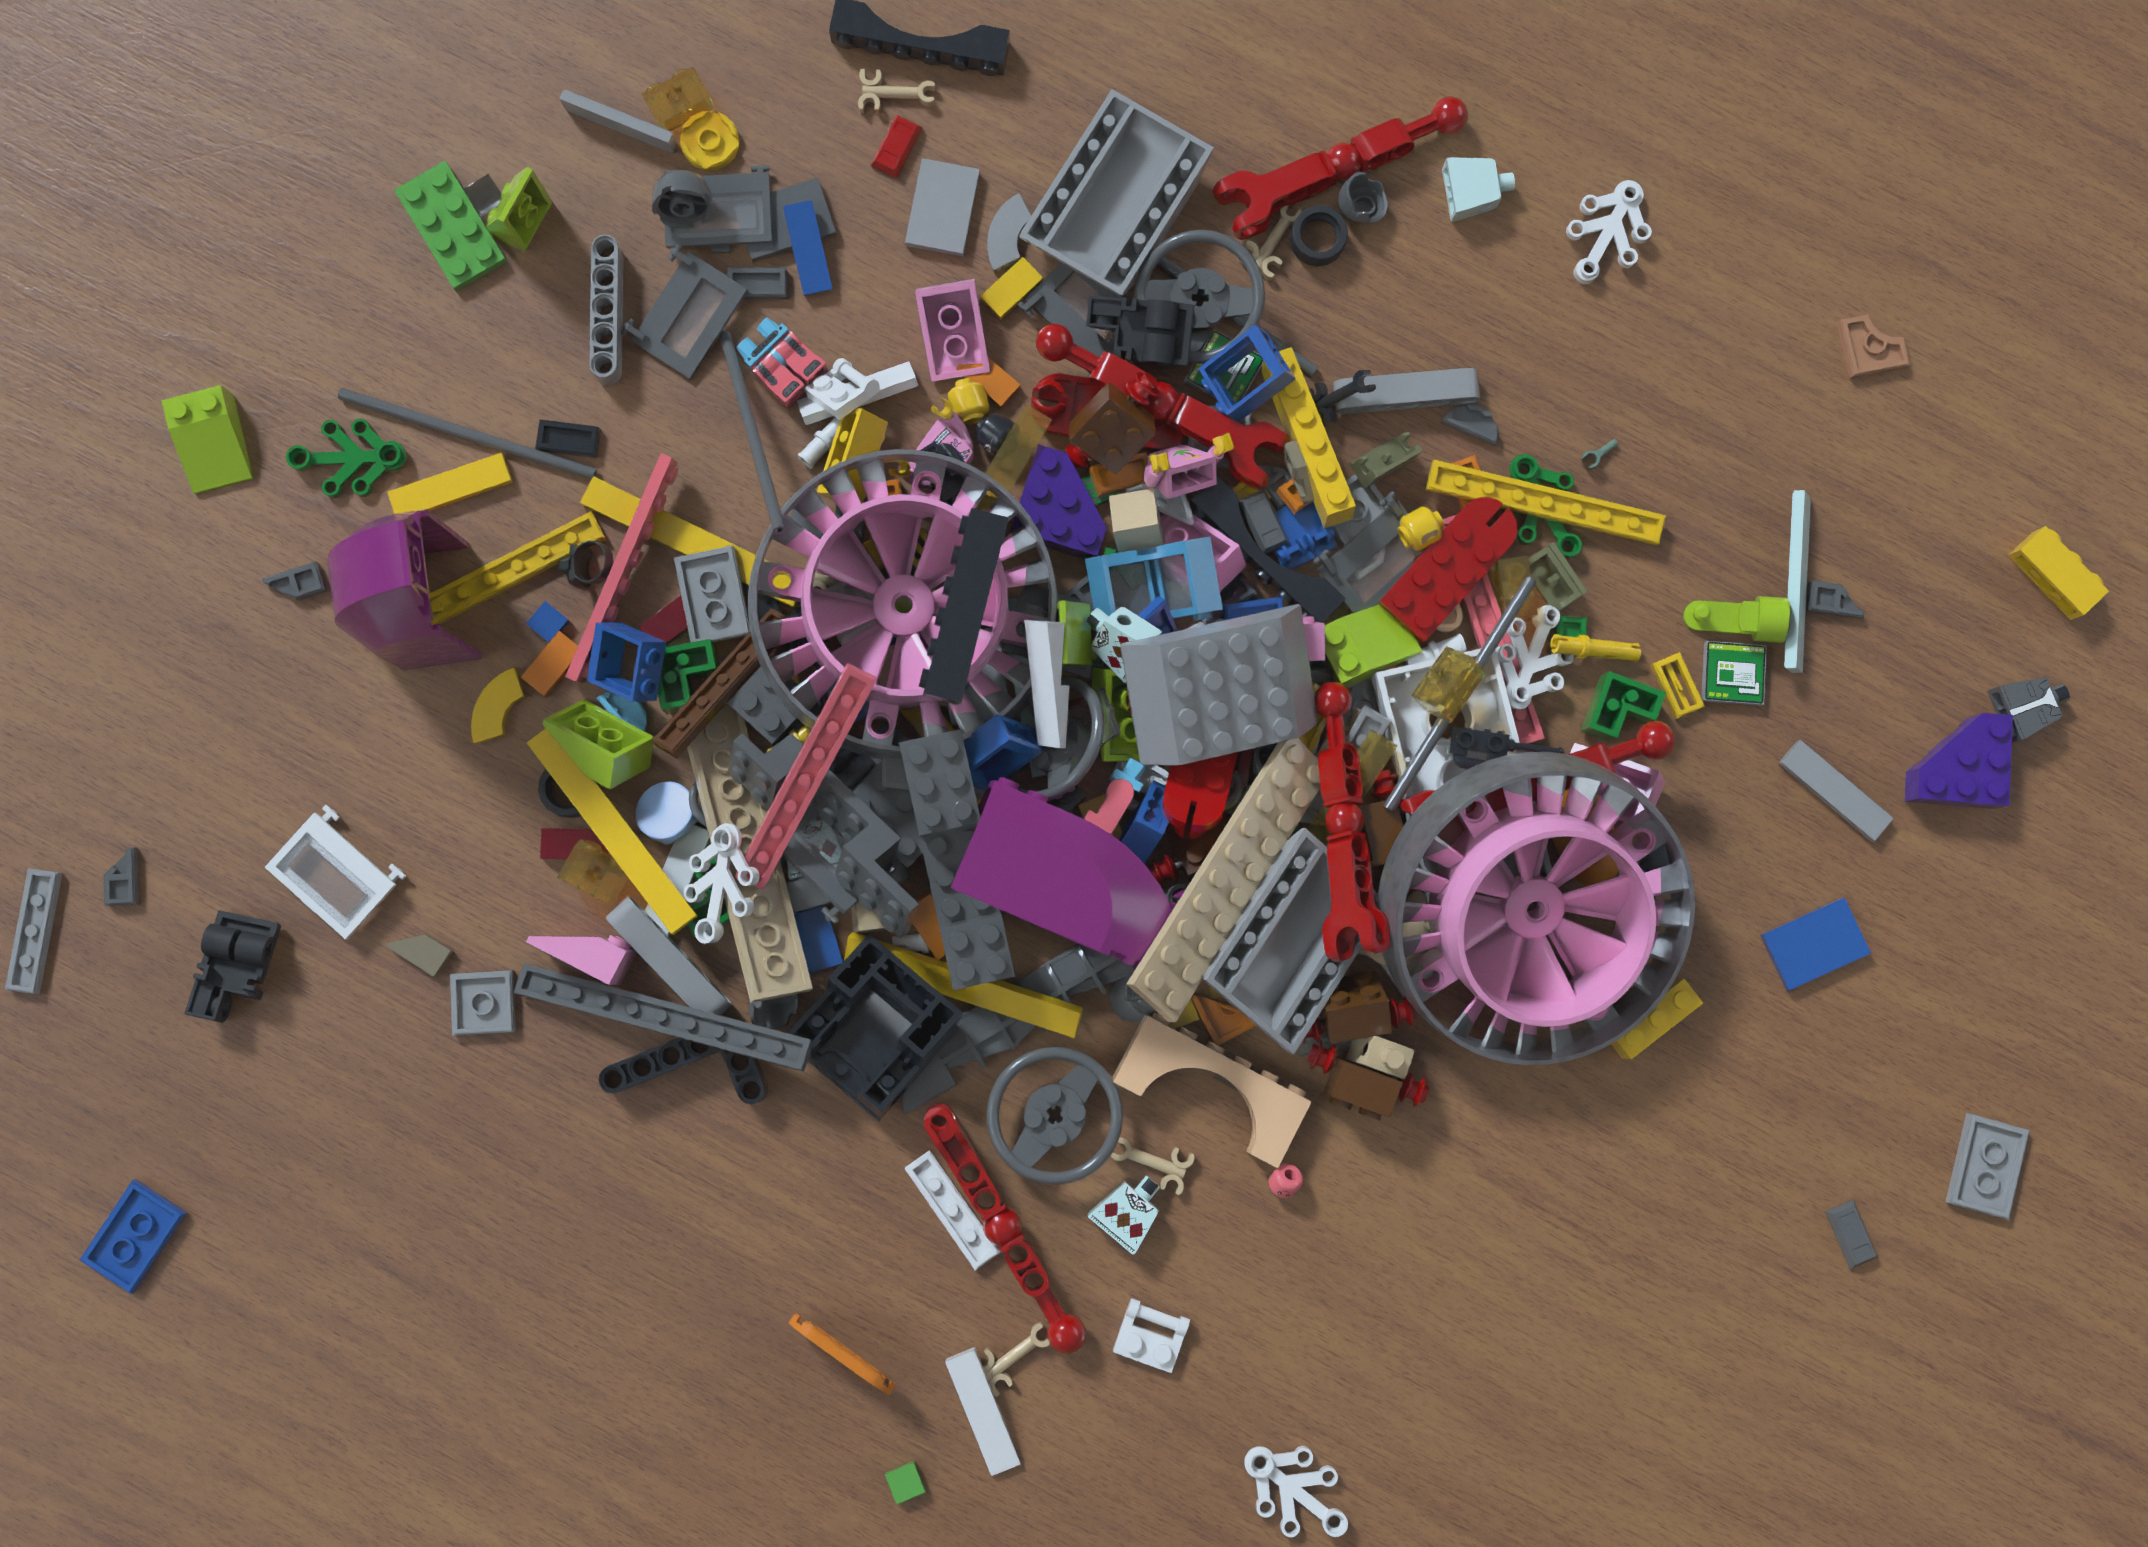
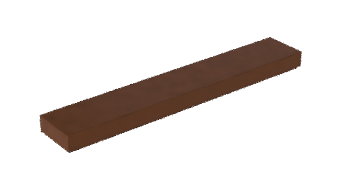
M771 608L759 622L789 617ZM751 632L745 636L653 738L652 742L656 747L677 759L758 669L760 663L756 655ZM776 647L766 650L768 656L775 650Z

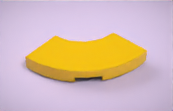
M512 668L499 674L483 689L478 697L471 720L474 744L477 745L505 736L504 723L508 711L516 702L525 698L517 669Z

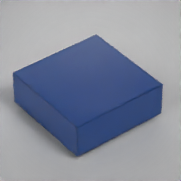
M544 601L526 624L547 642H550L558 631H563L570 620L548 602Z

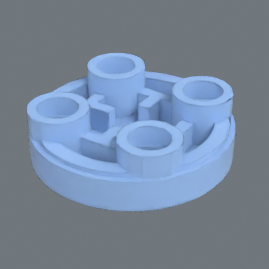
M669 781L655 784L647 789L639 799L636 807V822L640 830L650 839L665 845L671 844L685 835L692 825L698 821L693 816L689 807V791L681 784Z

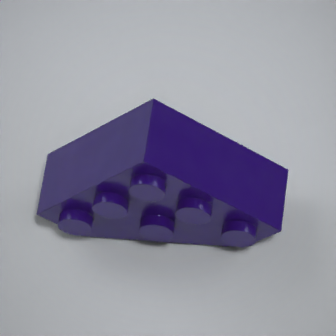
M1038 444L1019 503L1031 517L1047 548L1082 559L1099 556L1106 536V526L1067 453ZM1016 516L1011 527V533L1023 526Z
M1981 713L1965 719L1955 731L1940 741L1922 760L1906 771L1905 802L1989 809L2009 806L2013 715Z

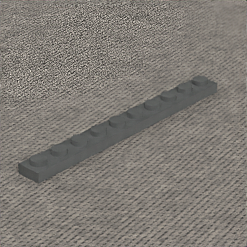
M525 963L514 993L803 1072L805 1071L813 1041L810 1039Z

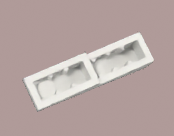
M1024 620L1037 743L1040 746L1066 748L1069 686L1061 685L1064 623Z
M976 1347L946 1358V1366L991 1476L1020 1465L1019 1457L999 1405L996 1403Z

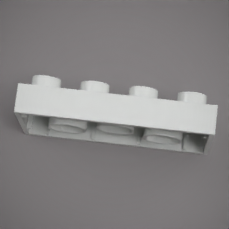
M1481 648L1376 672L1371 677L1379 712L1391 719L1385 736L1394 772L1398 774L1396 777L1397 783L1432 728L1429 717L1433 708L1437 706L1435 703L1448 702ZM1495 649L1459 709L1465 718L1464 727L1479 731L1491 729L1494 733L1505 731V734L1510 735L1509 739L1520 743ZM1440 737L1402 799L1424 790H1437L1447 781L1465 771V769L1455 765L1451 754H1447L1449 739ZM1514 750L1513 752H1509V751H1508V754H1507V755L1522 753V751H1519V750ZM1468 751L1466 757L1487 760V753ZM1404 812L1406 821H1408L1413 813ZM1547 848L1539 875L1547 877L1552 870ZM1512 852L1503 860L1512 875L1516 877L1520 875ZM1422 857L1418 864L1421 866L1420 869L1435 874L1439 866L1438 863L1426 857ZM1424 891L1427 904H1429L1430 892ZM1475 892V894H1479V895H1484V896H1489V897H1494V898L1497 897V896H1492V895H1488V894H1484V893Z

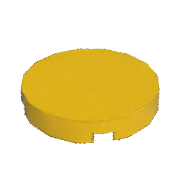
M702 111L691 116L682 127L680 147L686 160L694 167L705 171L719 170L728 166L736 157L739 149V135L734 123L726 115L719 112L717 114L710 113V111Z

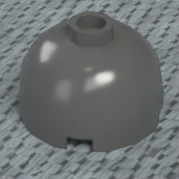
M687 170L670 171L662 175L653 188L652 212L654 215L656 213L660 216V222L674 228H693L694 222H699L700 220L704 224L712 215L711 190L705 180L696 173Z

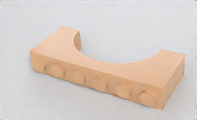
M1154 1013L1152 1018L1144 1015L1112 1077L1113 1082L1142 1096L1145 1089L1155 1079L1176 1069L1200 1068L1221 1075L1239 1091L1249 1109L1252 1131L1246 1151L1278 1168L1311 1104V1101L1304 1098L1306 1092L1292 1084L1289 1085L1288 1089L1277 1084L1279 1077L1265 1070H1262L1261 1074L1250 1070L1252 1063L1239 1056H1235L1234 1060L1227 1058L1223 1055L1225 1049L1208 1041L1206 1046L1195 1041L1198 1035L1181 1027L1179 1032L1168 1027L1170 1022L1157 1013Z

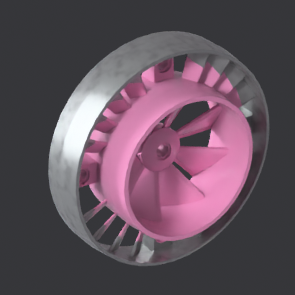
M893 449L871 452L840 462L815 476L785 503L781 509V514L786 531L781 535H776L770 524L755 556L748 590V617L754 648L764 675L787 709L805 726L812 730L818 717L812 714L810 710L834 683H837L846 664L849 663L876 676V682L866 699V702H869L863 739L861 740L847 734L841 745L842 748L873 758L902 759L900 746H891L899 708H921L925 737L948 732L938 703L940 701L922 696L924 688L918 687L923 668L929 669L932 660L929 656H926L927 650L918 634L921 633L928 646L931 637L936 639L938 637L940 626L934 625L936 617L933 614H937L939 607L945 608L948 596L942 595L944 586L933 592L930 590L945 581L947 576L951 577L954 575L956 565L950 564L954 546L961 547L964 535L958 534L962 515L969 516L971 508H976L988 491L994 494L997 499L986 512L1008 517V521L1016 516L1023 526L1003 538L981 623L982 625L993 627V633L980 629L966 686L970 684L994 715L999 714L1010 718L1032 692L1029 665L996 650L999 642L1027 648L1026 638L1020 637L1016 632V626L1020 623H1025L1024 620L1057 622V589L1050 557L1041 534L1025 509L1002 485L977 468L949 456L920 450ZM883 463H916L910 495L888 496ZM853 469L858 470L868 502L861 504L848 475V471ZM945 469L966 477L953 506L939 501ZM923 481H929L934 485L935 490L930 494H925L919 490L918 485ZM824 485L843 513V516L839 519L815 491L818 486ZM794 508L824 535L821 539L817 538L787 514ZM926 517L934 518L913 577L910 573L922 519ZM862 521H865L888 572L889 579L885 580L853 531ZM772 539L809 557L806 569L764 561ZM1036 547L1041 559L1004 571L1001 561ZM818 571L875 596L873 600L813 588L815 573ZM778 575H786L790 578L791 582L787 588L779 589L773 584L774 578ZM1048 582V618L1008 610L1007 588ZM757 594L801 602L802 616L758 622ZM900 599H906L911 603L912 610L906 614L900 613L896 610L895 603ZM874 619L876 620V625L830 653L823 640ZM894 636L897 639L886 687L878 686L876 683L892 637ZM806 637L808 643L769 659L766 652L767 649ZM815 662L819 663L821 667L791 691L784 685L786 681ZM987 664L1022 689L1014 699L982 672ZM965 693L963 694L960 706L949 703L962 731L963 740L971 737L972 732L985 724ZM876 719H884L888 723L889 729L884 734H876L871 728L872 722Z
M1525 752L1502 756L1471 767L1447 781L1416 809L1400 831L1387 857L1378 891L1377 908L1383 911L1389 920L1391 938L1390 947L1382 953L1395 983L1414 1009L1431 1026L1457 1044L1489 1059L1511 1064L1546 1065L1566 1062L1603 1049L1626 1035L1641 1023L1666 995L1684 962L1694 926L1695 894L1691 869L1677 835L1659 810L1631 783L1607 768L1587 759L1553 752ZM1567 776H1573L1565 808H1563L1562 801ZM1537 777V804H1533L1531 778ZM1604 782L1607 784L1604 792L1602 793L1599 801L1597 802L1594 810L1592 811L1589 819H1587L1589 811L1596 799V796L1602 786V783ZM1503 787L1508 808L1493 812L1484 796ZM1634 799L1642 804L1644 810L1609 832ZM1476 801L1475 809L1470 813H1466V807ZM1457 816L1465 831L1449 846L1437 835ZM1641 832L1639 840L1632 843L1634 835ZM1571 836L1572 839L1548 876L1539 875L1548 839ZM1664 844L1668 854L1669 865L1644 873L1637 864V861ZM1512 852L1520 875L1516 877L1512 875L1503 860ZM1608 854L1616 862L1619 877L1563 894L1558 889V887ZM1423 856L1439 864L1435 874L1417 868ZM1408 889L1430 892L1429 904L1405 902ZM1475 892L1497 896L1498 898L1475 894ZM1671 893V899L1654 900V896ZM1537 901L1536 907L1531 911H1527L1529 904ZM1564 912L1614 920L1616 925L1610 937L1565 919L1563 915ZM1429 920L1431 933L1402 938L1403 923ZM1656 926H1666L1664 933L1656 932ZM1547 934L1549 935L1555 948L1557 949L1562 960L1567 966L1573 979L1568 981L1549 941L1546 938ZM1432 948L1431 950H1429L1428 952H1426L1410 964L1406 965L1405 957ZM1649 956L1653 957L1650 965L1646 964ZM1433 970L1432 976L1428 979H1422L1427 971ZM1457 979H1460L1476 997L1451 1028L1443 1025L1426 1008L1423 1002ZM1634 984L1635 986L1630 990V992L1613 1007L1612 1004L1615 1003L1619 998H1621ZM1486 1004L1495 1010V1016L1484 1039L1480 1040L1469 1037L1468 1034L1484 1005ZM1508 1018L1521 1023L1518 1043H1502ZM1579 1021L1585 1022L1586 1025L1572 1032L1570 1031L1569 1024ZM1537 1026H1550L1551 1039L1537 1041Z

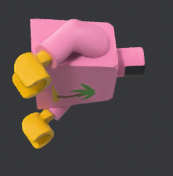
M1226 433L1212 439L1214 446L1208 452L1187 445L1154 450L1148 455V465L1144 469V482L1146 486L1156 488L1166 498L1170 499L1217 485L1216 464L1223 458L1225 452L1234 449L1230 434Z

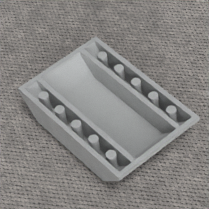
M1111 89L1021 231L1019 238L1122 297L1136 284L1143 263L1151 252L1162 243L1197 187L1214 147Z
M1300 604L1120 644L1139 759L1142 765H1183L1299 738L1318 724Z
M1306 828L1300 829L1287 839L1203 975V980L1292 1055L1298 1049L1362 947L1359 935H1357L1355 938L1354 954L1348 960L1334 962L1325 953L1322 927L1332 908L1327 847ZM1373 889L1375 905L1377 907L1378 893Z

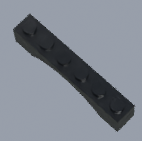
M835 0L829 28L831 42L843 49L856 47L864 49L870 54L877 55L881 52L892 54L901 60L913 58L922 60V62L928 65H938L939 63L950 65L953 69L959 71H966L967 69L977 70L986 76L1004 75L1010 46V30L986 25H979L969 31L944 37L917 36L903 32L883 21L865 2L854 0Z
M1216 475L1217 485L1200 489L1191 498L1189 505L1192 508V514L1240 546L1245 564L1249 563L1256 570L1255 575L1263 584L1268 585L1270 583L1278 591L1276 595L1283 598L1285 605L1300 604L1302 615L1313 616L1314 622L1324 623L1343 604L1346 598L1325 578L1311 577L1293 572L1277 564L1267 556L1253 541L1244 525L1239 509L1238 495Z

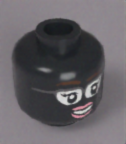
M993 413L990 416L985 415L975 429L977 444L998 458L1004 457L1009 453L1013 454L1021 442L1019 426L1000 413Z

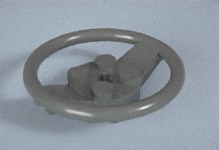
M1192 230L1170 237L1151 252L1139 271L1135 284L1134 298L1138 300L1155 299L1194 304L1192 328L1197 330L1212 329L1221 323L1224 318L1250 315L1243 329L1227 344L1209 351H1190L1189 363L1204 364L1255 324L1259 325L1265 305V285L1256 260L1242 244L1232 237L1216 231ZM1207 242L1222 246L1239 258L1249 273L1253 289L1227 284L1221 275L1207 268H1195L1183 272L1179 275L1178 279L1149 280L1158 262L1170 251L1189 243ZM1201 291H1205L1204 295L1209 296V301L1203 302L1202 307H1198L1194 297L1198 296Z
M1061 676V685H1068L1069 689L1077 691L1085 698L1091 711L1092 730L1090 733L1086 726L1068 716L1066 748L1041 746L1043 752L1032 760L1036 768L1047 773L1048 789L1036 791L1049 797L1047 802L1054 799L1058 800L1065 793L1075 790V786L1084 778L1093 765L1103 740L1104 713L1100 699L1092 687L1076 677ZM1032 692L1011 715L1010 719L1016 721L1023 709L1029 705L1035 723ZM1034 727L1032 729L1037 737L1036 727ZM1020 786L1018 787V791L1027 794L1028 790H1025Z
M1046 1047L1020 1056L1000 1074L988 1100L987 1126L996 1152L1013 1171L1037 1183L1050 1185L1067 1184L1091 1175L1111 1156L1122 1131L1123 1106L1118 1088L1113 1082L1112 1077L1096 1060L1074 1049ZM1058 1059L1078 1064L1057 1084L1039 1087L1030 1095L1025 1105L1024 1122L1026 1126L1011 1151L1003 1138L999 1123L1000 1103L1011 1080L1026 1067L1044 1060ZM1097 1080H1099L1107 1094L1111 1111L1109 1131L1100 1150L1089 1161L1072 1170L1047 1172L1033 1168L1032 1166L1052 1146H1063L1070 1143L1080 1134L1085 1124L1086 1110L1084 1104ZM1058 1106L1062 1109L1060 1115L1063 1119L1060 1122L1055 1120L1054 1123L1048 1121L1049 1114L1047 1110L1050 1107L1055 1109Z

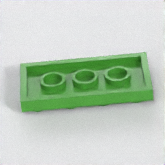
M445 160L394 189L456 292L507 263L495 240Z

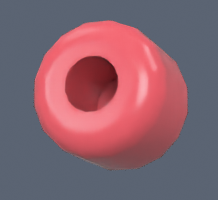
M1283 1163L1278 1168H1275L1270 1175L1269 1187L1276 1196L1287 1199L1295 1195L1303 1183V1176L1296 1166Z

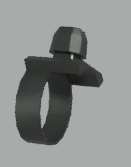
M588 540L580 545L572 543L569 553L570 557H565L559 561L558 570L560 573L568 575L572 583L590 587L591 584L596 585L607 579L614 563L613 554L609 547L596 541ZM599 545L604 552V565L600 574L591 579L589 576V563L594 553L589 547Z

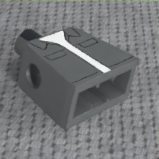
M2045 677L2002 685L1987 691L1996 714L2013 715L2012 743L2026 739L2060 719L2062 712L2059 704L2070 700V693L2064 684L2051 688L2048 679Z

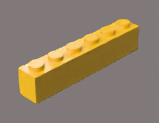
M1292 347L1281 350L1279 352L1296 379L1275 394L1272 400L1284 430L1290 437V442L1296 440L1307 466L1314 496V505L1323 527L1327 528L1351 520L1356 504ZM1263 360L1261 372L1266 381L1273 374Z

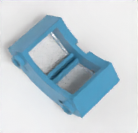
M1211 537L1139 550L1140 555L1138 550L1085 559L1093 609L1099 608L1108 616L1120 607H1125L1134 614L1139 615L1157 596L1166 600L1173 618L1193 615L1194 621L1212 618L1211 611L1223 609ZM1171 556H1177V557L1167 558V559H1162V560H1161V558H1166V557H1171ZM1144 562V563H1140V564H1134V565L1125 566L1126 564Z

